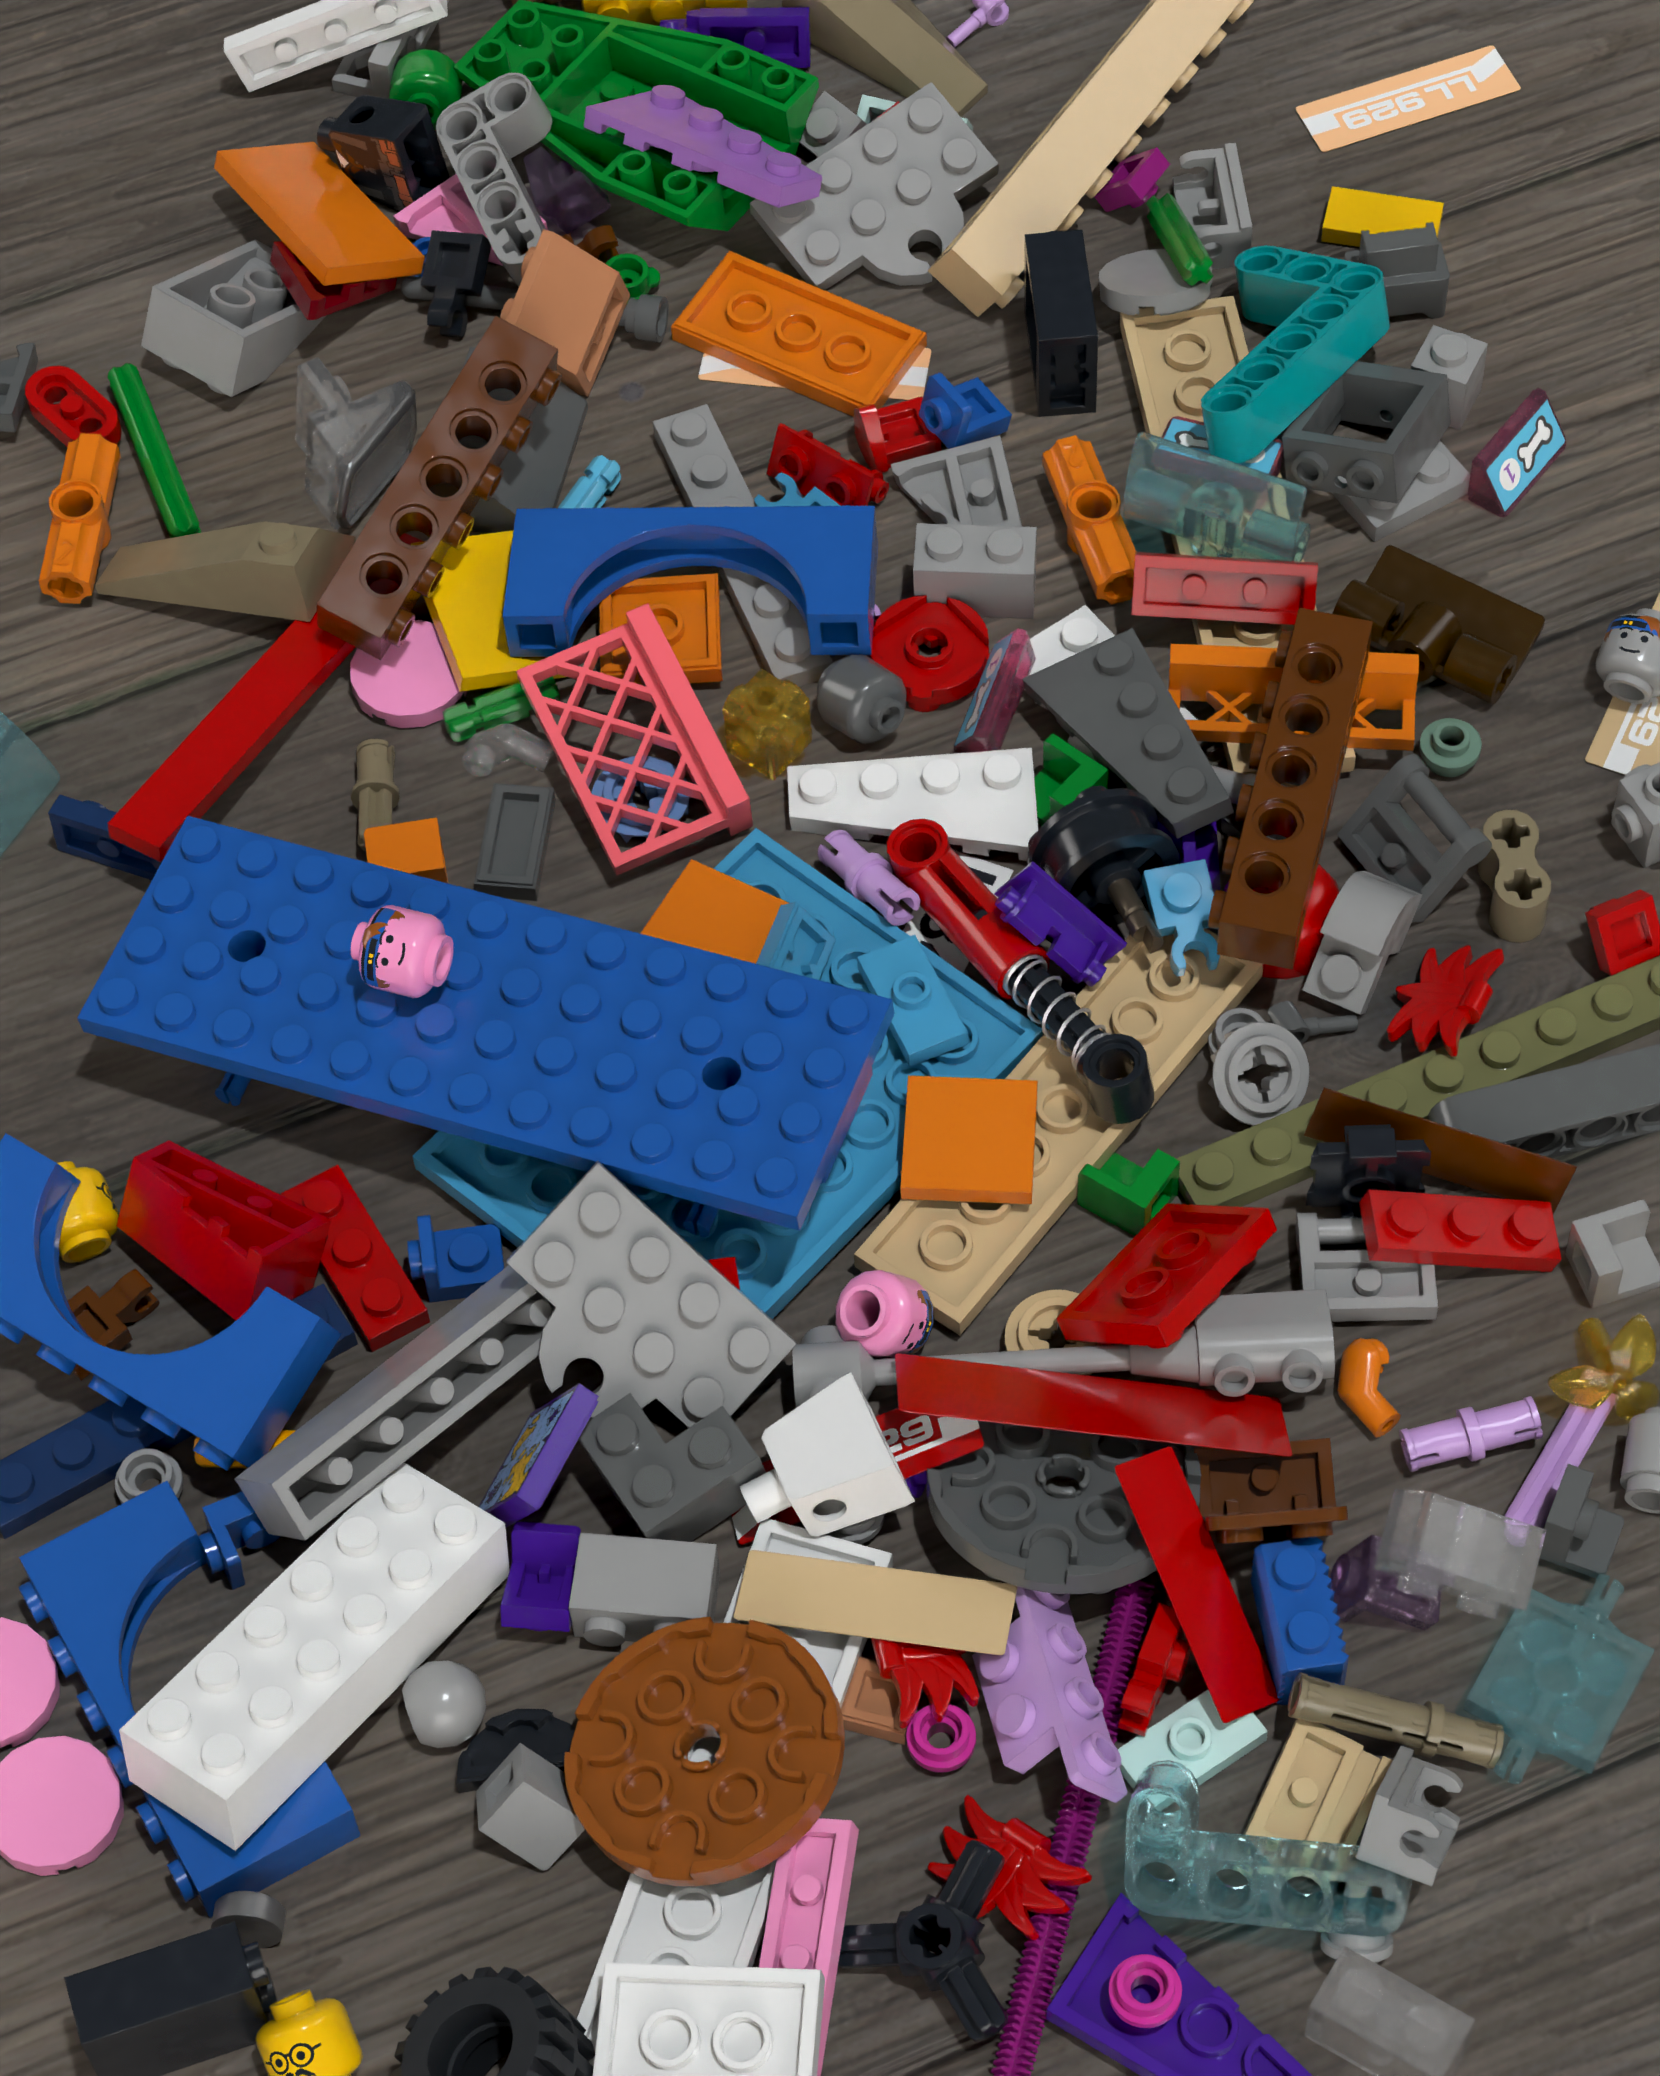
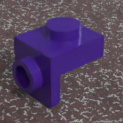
M516 1522L511 1533L512 1564L501 1601V1627L526 1628L533 1631L570 1632L572 1622L569 1603L581 1533L579 1527L533 1522Z

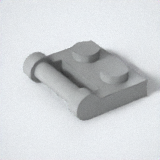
M1296 1213L1295 1231L1300 1289H1326L1332 1322L1436 1320L1438 1299L1434 1265L1369 1261L1367 1250L1320 1251V1245L1366 1244L1362 1218L1318 1219L1317 1213Z

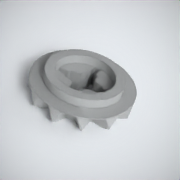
M1248 1022L1245 1026L1226 1033L1225 1040L1219 1050L1210 1056L1214 1064L1212 1078L1208 1084L1215 1090L1220 1102L1218 1107L1228 1112L1239 1122L1257 1125L1291 1111L1299 1106L1307 1091L1309 1063L1305 1050L1291 1032L1279 1025L1266 1022ZM1255 1054L1259 1064L1280 1068V1071L1271 1072L1270 1076L1264 1077L1261 1080L1262 1089L1259 1090V1093L1255 1083L1238 1080V1075H1243L1244 1071L1253 1068V1057H1255Z

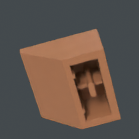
M543 229L536 247H530L524 256L521 266L522 281L515 298L508 299L504 304L500 318L558 348L556 372L562 375L561 382L575 393L588 397L630 298V293L618 271L555 232Z

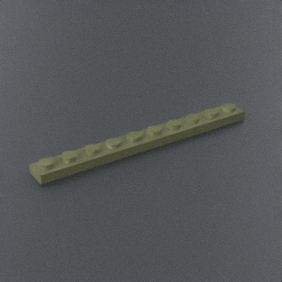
M1660 955L1459 1040L1458 1054L1455 1057H1451L1443 1046L1340 1089L1337 1092L1428 1120L1427 1116L1430 1110L1440 1101L1453 1095L1580 1064L1660 1030ZM1319 1099L1176 1158L1180 1161L1178 1190L1186 1204L1243 1207L1313 1177L1314 1169H1310L1311 1156L1317 1143H1322L1323 1141L1304 1136V1133Z

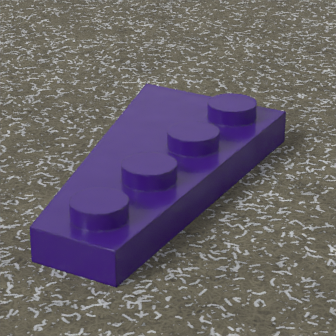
M1120 1893L1046 2012V2020L1140 2076H1312L1270 2034L1264 2035L1239 2011V2005L1219 1985L1215 1988L1186 1960L1187 1955L1166 1935L1163 1937L1159 1935L1139 1915V1909L1123 1893ZM1149 1954L1164 1959L1173 1966L1181 1980L1182 1998L1177 2012L1169 2021L1154 2028H1139L1124 2022L1114 2012L1109 2000V1982L1113 1971L1122 1961L1135 1955ZM1148 1984L1138 1985L1131 1992L1132 1996L1141 2003H1151L1159 1996L1157 1990Z

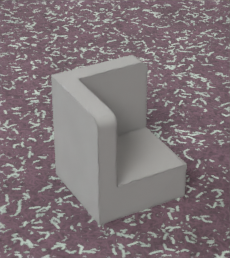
M1639 1200L1572 1221L1565 1255L1591 1308L1660 1287V1265L1645 1237L1651 1213L1645 1200Z
M521 1743L518 1744L476 1791L479 1831L540 1870H548L585 1830L575 1814L569 1799L565 1783V1772Z

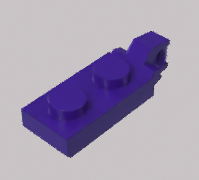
M810 7L700 8V11H687L685 19L660 21L661 27L727 39L794 68H807L811 65Z

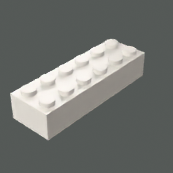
M401 1464L353 1504L119 1730L129 1781L236 1851L409 1677L410 1673L415 1671L508 1577L510 1568L505 1523L408 1464Z

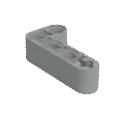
M507 73L444 109L437 119L436 131L496 256L519 287L522 281L521 266L525 256L523 252L528 251L532 246L536 247L543 229L546 230L511 158L534 146L546 137L551 129L552 116L531 81L525 75Z

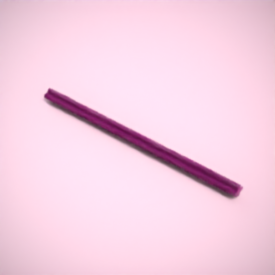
M1141 1580L1119 1587L1115 1591L1117 1597L1113 1599L1115 1605L1111 1607L1113 1612L1109 1614L1111 1620L1107 1622L1109 1626L1105 1630L1107 1636L1103 1638L1105 1643L1101 1645L1103 1651L1099 1653L1101 1657L1097 1661L1099 1667L1095 1668L1097 1674L1093 1676L1094 1686L1101 1694L1104 1702L1102 1712L1111 1741L1114 1744L1117 1742L1116 1736L1119 1734V1730H1117L1118 1723L1124 1708H1121L1122 1699L1133 1677L1131 1674L1135 1671L1133 1666L1137 1664L1135 1659L1139 1655L1137 1650L1141 1648L1139 1644L1143 1640L1141 1635L1145 1633L1143 1627L1147 1625L1145 1619L1149 1617V1614L1146 1612L1151 1609L1148 1604H1151L1153 1601L1151 1596L1155 1594L1152 1590L1155 1586ZM1068 1778L1066 1782L1069 1785L1064 1788L1067 1793L1062 1795L1065 1801L1060 1803L1063 1809L1058 1811L1061 1817L1056 1819V1823L1059 1825L1054 1827L1056 1833L1052 1835L1054 1841L1051 1843L1052 1850L1049 1851V1854L1063 1863L1085 1869L1083 1865L1087 1861L1085 1858L1089 1853L1087 1849L1091 1846L1089 1841L1093 1838L1091 1833L1095 1830L1093 1824L1097 1821L1095 1816L1099 1813L1097 1808L1101 1805L1099 1801L1101 1797L1075 1786ZM1044 1884L1049 1891L1064 1900L1070 1910L1063 1914L1033 1912L1035 1915L1031 1917V1921L1039 1933V1938L1037 1940L1028 1938L1029 1940L1024 1942V1946L1027 1948L1022 1951L1024 1957L1019 1961L1023 1965L1017 1969L1020 1974L1016 1975L1015 1979L1019 1982L1013 1984L1016 1990L1011 1993L1014 1999L1009 2001V2005L1012 2007L1007 2009L1009 2014L1008 2023L1002 2028L1005 2033L1000 2035L1003 2041L998 2043V2047L1001 2050L995 2054L998 2059L993 2062L997 2066L991 2069V2073L994 2074L993 2076H1031V2071L1028 2070H1034V2067H1032L1034 2063L1032 2062H1036V2054L1033 2053H1038L1037 2045H1040V2037L1038 2036L1043 2035L1041 2028L1045 2027L1043 2024L1045 2020L1042 2019H1046L1047 2006L1051 2003L1050 1994H1053L1052 1989L1055 1986L1054 1977H1057V1969L1060 1968L1058 1964L1062 1960L1060 1957L1062 1953L1060 1952H1064L1063 1944H1066L1064 1939L1068 1936L1066 1931L1070 1928L1069 1922L1072 1919L1070 1914L1075 1909L1072 1906L1077 1901L1075 1898L1079 1893L1077 1890L1080 1885L1057 1886Z

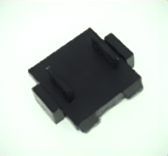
M1391 1124L1344 1126L1345 1142L1317 1143L1311 1156L1310 1169H1314L1313 1182L1307 1192L1306 1206H1340L1341 1218H1362L1359 1202L1368 1190L1425 1193L1426 1189L1420 1180L1422 1167L1430 1165L1431 1151L1425 1144L1424 1139L1395 1140V1130L1391 1128Z

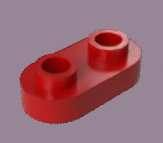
M49 366L38 370L28 379L25 385V395L32 416L66 447H68V442L78 439L80 433L101 434L107 441L118 444L122 435V429L116 408L73 369L65 366Z

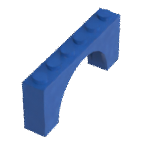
M875 506L516 509L502 616L510 657H549L572 647L583 621L612 592L645 575L686 566H715L741 571L758 577L780 590L796 606L806 623L811 655H872L878 559Z
M5 1133L0 1141V1334L16 1344L20 1343L25 1334L39 1341L42 1345L36 1355L69 1376L76 1365L92 1373L94 1376L88 1387L120 1407L124 1405L129 1396L145 1405L146 1409L140 1418L173 1439L176 1438L181 1428L198 1437L199 1441L193 1451L224 1470L228 1471L234 1460L249 1468L269 1452L342 1334L321 1317L266 1286L254 1304L231 1326L195 1346L170 1353L148 1355L121 1352L96 1343L79 1324L69 1306L64 1293L59 1267V1244L63 1222L72 1197L81 1181L53 1160Z
M168 1481L19 1557L29 1579L28 1582L18 1587L35 1622L39 1623L49 1618L58 1635L47 1640V1643L64 1676L68 1677L78 1672L87 1688L86 1691L76 1695L94 1732L107 1727L117 1744L107 1750L106 1753L124 1788L134 1783L129 1781L119 1730L136 1714L131 1695V1668L138 1639L145 1623L163 1597L183 1578L206 1564L204 1551L197 1532ZM325 1761L236 1851L143 1789L141 1791L147 1802L136 1807L153 1843L156 1845L167 1839L178 1859L168 1863L167 1868L184 1901L188 1902L198 1896L209 1918L213 1917L215 1902L221 1896L234 1891L259 1892L361 1836L353 1810Z

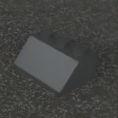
M476 347L469 348L463 367ZM560 382L554 397L547 406H543L540 403L536 406L528 419L533 422V427L524 446L517 454L509 450L500 465V468L504 470V474L494 495L489 501L480 498L471 512L470 516L475 518L471 531L486 534L514 530L516 509L557 507L588 410L587 401L564 383ZM498 388L489 393L493 399L498 401H509L516 397L515 393L505 388ZM475 435L466 436L459 441L464 447L470 449H478L487 444L486 440ZM438 483L429 489L433 494L440 497H449L459 491L455 486L448 483Z

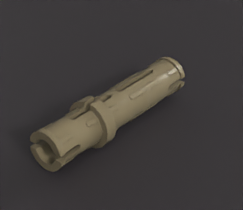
M1298 1673L1289 1696V1717L1318 1722L1357 1734L1412 1747L1415 1755L1431 1759L1435 1754L1493 1769L1502 1752L1504 1742L1503 1725L1474 1720L1446 1712L1444 1704L1427 1701L1424 1706L1354 1687L1324 1681L1304 1673Z

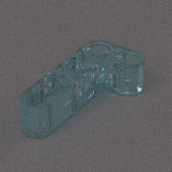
M1165 1760L1156 1761L1147 1766L1139 1775L1126 1814L1124 1885L1126 1895L1132 1904L1142 1912L1155 1916L1368 1937L1386 1936L1396 1931L1404 1922L1412 1879L1356 1859L1359 1845L1200 1831V1791L1198 1781L1191 1770L1181 1763ZM1156 1794L1169 1796L1176 1801L1180 1810L1174 1813L1160 1812L1151 1806L1147 1797ZM1153 1862L1166 1864L1174 1870L1177 1877L1171 1880L1155 1878L1147 1871L1145 1865ZM1224 1869L1239 1871L1247 1878L1249 1883L1241 1887L1226 1885L1219 1879L1216 1872ZM1297 1876H1305L1317 1882L1322 1890L1311 1894L1301 1893L1291 1887L1288 1880ZM1339 1881L1346 1882L1343 1896L1336 1895ZM1371 1886L1381 1887L1383 1898L1373 1897Z

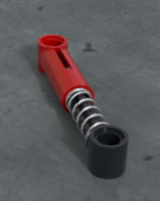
M913 819L895 828L887 840V854L893 875L919 895L920 907L1001 997L1013 998L1017 1005L1027 1008V1015L1030 1020L1037 1024H1042V1032L1047 1038L1056 1040L1059 1052L1067 1057L1071 1056L1072 1066L1076 1070L1078 1078L1087 1087L1090 1103L1096 1115L1104 1121L1114 1124L1131 1123L1142 1118L1151 1109L1154 1102V1086L1147 1053L1142 1044L1132 1036L1107 1033L1105 1025H1095L1090 1019L1091 1010L1088 1008L1081 1009L1076 1004V994L1074 992H1065L1061 988V977L1051 976L1047 972L1050 958L1046 955L1047 952L1041 945L1035 946L1010 923H1005L1000 919L1002 911L995 906L998 898L950 847L948 835L941 825L928 819Z

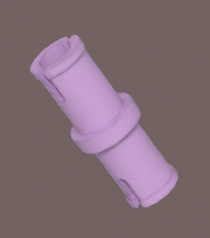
M845 830L833 831L824 838L838 851V854L835 855L826 846L820 844L818 848L819 860L845 881L844 885L847 892L861 902H869L891 925H903L914 917L899 902L902 899L913 910L918 911L920 906L919 895L892 874L891 864L878 853H868Z
M1528 1396L1520 1401L1474 1412L1472 1407L1458 1409L1454 1418L1411 1429L1399 1430V1436L1402 1441L1401 1447L1410 1472H1414L1422 1467L1465 1456L1471 1462L1484 1459L1486 1456L1485 1451L1530 1439H1541L1543 1431L1540 1428L1542 1424L1533 1398Z

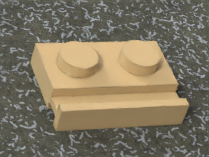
M1300 1718L1296 1719L1240 1843L1302 1875L1308 1873L1324 1881L1323 1886L1333 1890L1343 1875L1370 1814L1376 1792L1393 1760L1385 1756L1380 1759L1364 1751L1363 1745L1318 1722H1311Z

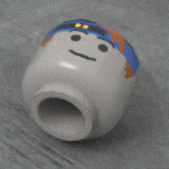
M1642 608L1637 610L1636 614L1620 615L1609 624L1596 658V672L1604 681L1605 690L1612 696L1636 704L1647 703L1651 698L1660 697L1659 611Z

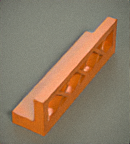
M1171 644L1168 691L1179 710L1180 701L1207 702L1217 711L1206 721L1185 720L1197 741L1253 744L1256 732L1267 734L1270 722L1252 723L1240 712L1251 704L1264 703L1269 680L1280 682L1284 668L1275 667L1277 648ZM1369 653L1347 748L1413 751L1419 654ZM1309 680V681H1308V682H1311V683H1323L1322 681H1318V680ZM1375 709L1402 710L1401 729L1375 728L1364 717ZM1295 731V732H1294V733L1301 734V735L1312 734V733H1309V732H1306V731Z

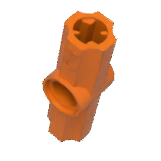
M80 433L78 439L68 442L60 484L52 491L49 497L52 521L40 572L39 586L43 594L54 597L59 603L80 604L82 599L92 596L101 551L108 546L111 539L108 516L121 456L118 445L107 441L101 434Z
M1077 435L1058 439L1054 446L1042 453V466L1067 525L1068 546L1074 553L1079 555L1097 599H1104L1111 605L1131 600L1133 596L1136 550L1120 514V494L1115 487L1107 482L1090 441H1083Z

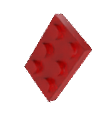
M1167 1203L1056 1318L1065 1339L1097 1342L1101 1345L1126 1344L1148 1346L1153 1349L1168 1348L1182 1337L1184 1329L1198 1314L1220 1296L1221 1290L1240 1269L1255 1259L1257 1251L1277 1231L1269 1209Z

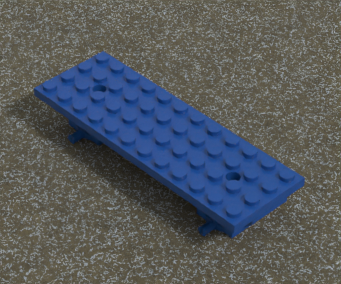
M187 816L77 1019L83 1032L226 1071L219 1087L215 1090V1095L226 1104L231 1102L232 1106L240 1104L241 1098L251 1079H255L586 1172L599 1161L619 1181L693 1201L694 1203L683 1222V1226L693 1235H696L697 1231H699L700 1237H707L710 1234V1229L719 1209L794 1230H801L820 1184L827 1181L873 1075V1062L895 1012L893 1001L890 998ZM386 905H394L437 917L443 923L446 935L450 936L453 940V959L446 980L441 986H433L427 994L419 998H411L370 987L361 978L359 961L353 960L351 957V942L359 923H368L374 913Z

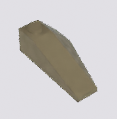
M782 0V7H810L811 44L906 98L932 82L958 115L962 117L988 93L987 83L911 0Z

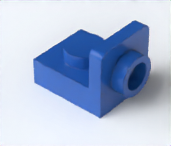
M430 1215L417 1216L419 1239L407 1241L412 1280L424 1278L430 1303L467 1298L505 1268L500 1228L495 1224L434 1232Z
M239 1492L202 1507L207 1532L198 1536L204 1551V1558L211 1573L214 1574L224 1570L232 1590L245 1585L241 1560L236 1549L245 1545L250 1549L261 1548L281 1537L268 1534L244 1493Z

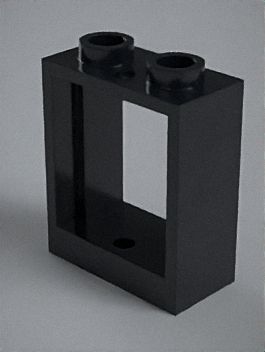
M1083 230L1025 234L1024 314L1038 417L1095 413L1097 401L1098 331Z

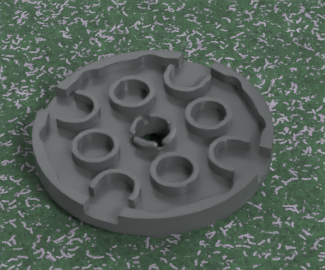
M978 1421L984 1440L983 1448L932 1469L927 1468L926 1488L929 1509L937 1528L950 1546L966 1561L992 1579L1045 1593L1104 1594L1115 1588L1138 1581L1157 1570L1116 1475V1465L1170 1446L1175 1452L1198 1508L1200 1502V1463L1197 1453H1194V1446ZM1053 1477L1064 1480H1077L1079 1482V1490L1076 1491L1072 1486L1059 1487L1053 1484L1046 1486V1481Z

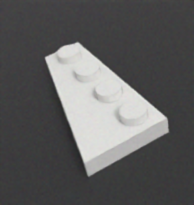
M1032 748L787 766L791 831L828 835L836 830H845L853 839L869 841L874 834L890 836L895 828L909 820L928 819L941 825L948 835L949 843L961 845L963 853L989 856L990 849L1018 853L1019 860L1027 861L1028 842L1038 831Z

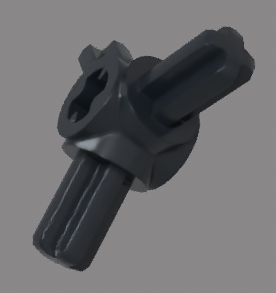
M969 1841L938 1898L927 1894L922 1905L910 1911H901L897 1923L844 1925L838 1966L843 1969L899 1966L905 1977L922 1976L930 1991L943 1990L972 2040L979 2042L996 2035L1008 2023V2016L979 1968L985 1960V1955L979 1946L978 1938L985 1925L977 1921L976 1918L1005 1864V1857L997 1850L980 1841ZM942 1928L951 1934V1939L947 1948L939 1944L938 1947L943 1953L937 1956L928 1950V1943L931 1936L937 1940L940 1939L936 1931Z

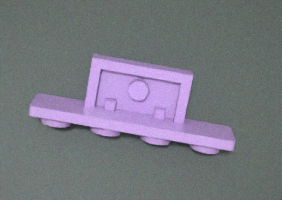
M1017 1586L1015 1601L1020 1617L1010 1624L1005 1653L1003 1655H992L976 1652L972 1655L1003 1764L1012 1770L1024 1774L1059 1746L1068 1777L1072 1784L1117 1803L1127 1795V1789L1120 1770L1121 1756L1110 1738L1102 1712L1104 1702L1101 1694L1094 1686L1085 1658L1087 1652L1086 1645L1076 1629L1069 1607L1070 1594L1045 1593Z

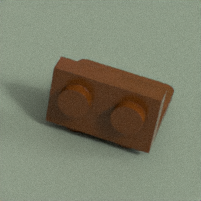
M1330 1438L1290 1441L1291 1457L1209 1447L1194 1448V1453H1197L1201 1469L1199 1510L1205 1522L1206 1531L1215 1530L1216 1543L1222 1544L1264 1541L1263 1527L1284 1525L1285 1538L1333 1535L1332 1521L1348 1520L1347 1506H1336Z

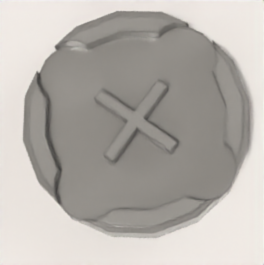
M1166 249L1142 250L1122 255L1108 262L1099 271L1100 300L1112 310L1127 315L1139 314V307H1154V315H1171L1190 310L1203 303L1210 296V286L1213 288V280L1211 279L1207 284L1199 280L1195 285L1190 286L1182 279Z

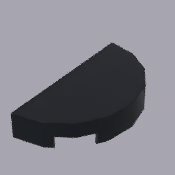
M515 1709L492 1717L485 1723L486 1728L471 1740L467 1750L462 1751L458 1760L456 1784L459 1793L478 1790L519 1743L564 1771L565 1752H570L575 1728L570 1723L555 1718L553 1712L546 1709Z

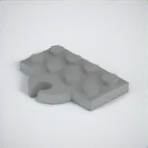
M930 82L806 165L809 169L822 175L819 197L780 208L755 199L750 202V214L804 281L813 286L827 290L862 265L878 279L899 286L923 285L932 282V275L928 272L930 265L928 262L916 259L911 255L910 248L918 242L929 241L936 244L942 254L964 227L963 211L958 201L998 175L999 163L935 85Z
M599 1161L591 1167L506 1262L555 1306L543 1326L539 1349V1360L544 1380L551 1393L563 1385L564 1371L573 1360L589 1358L597 1362L601 1367L603 1380L601 1385L593 1391V1393L599 1396L597 1399L599 1402L591 1415L592 1418L629 1393H631L641 1409L654 1399H658L689 1428L721 1406L731 1416L797 1344L786 1331Z

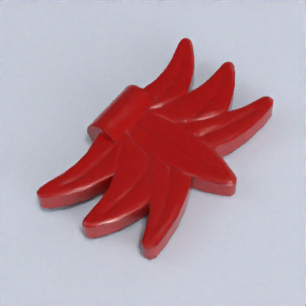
M1466 945L1452 953L1438 965L1436 949L1429 948L1421 964L1420 983L1396 987L1397 998L1405 1003V1005L1397 1012L1387 1028L1389 1041L1394 1042L1398 1040L1404 1033L1412 1029L1418 1051L1424 1052L1434 1035L1440 1030L1444 1048L1451 1057L1457 1056L1459 1040L1463 1029L1467 1024L1479 1022L1493 994V990L1487 982L1493 972L1504 962L1503 950L1498 948L1488 952L1469 965L1473 955L1471 946Z
M871 1638L880 1676L884 1679H892L897 1688L900 1705V1728H906L913 1719L919 1705L922 1689L929 1699L936 1722H941L946 1715L953 1687L961 1693L970 1706H977L979 1692L976 1682L966 1662L960 1656L967 1651Z
M967 1795L964 1798L965 1812L969 1824L978 1839L967 1837L950 1826H945L943 1828L944 1838L953 1857L958 1861L966 1844L971 1840L980 1841L997 1850L1005 1857V1864L976 1919L978 1920L998 1906L1004 1916L1022 1934L1031 1940H1037L1039 1933L1034 1927L1028 1911L1041 1914H1063L1070 1910L1066 1902L1049 1891L1044 1884L1076 1886L1090 1882L1092 1876L1084 1868L1068 1865L1052 1857L1049 1854L1051 1848L1050 1838L1018 1818H1012L1006 1824L994 1820L983 1811L972 1796ZM931 1862L927 1867L935 1877L943 1882H947L956 1864Z

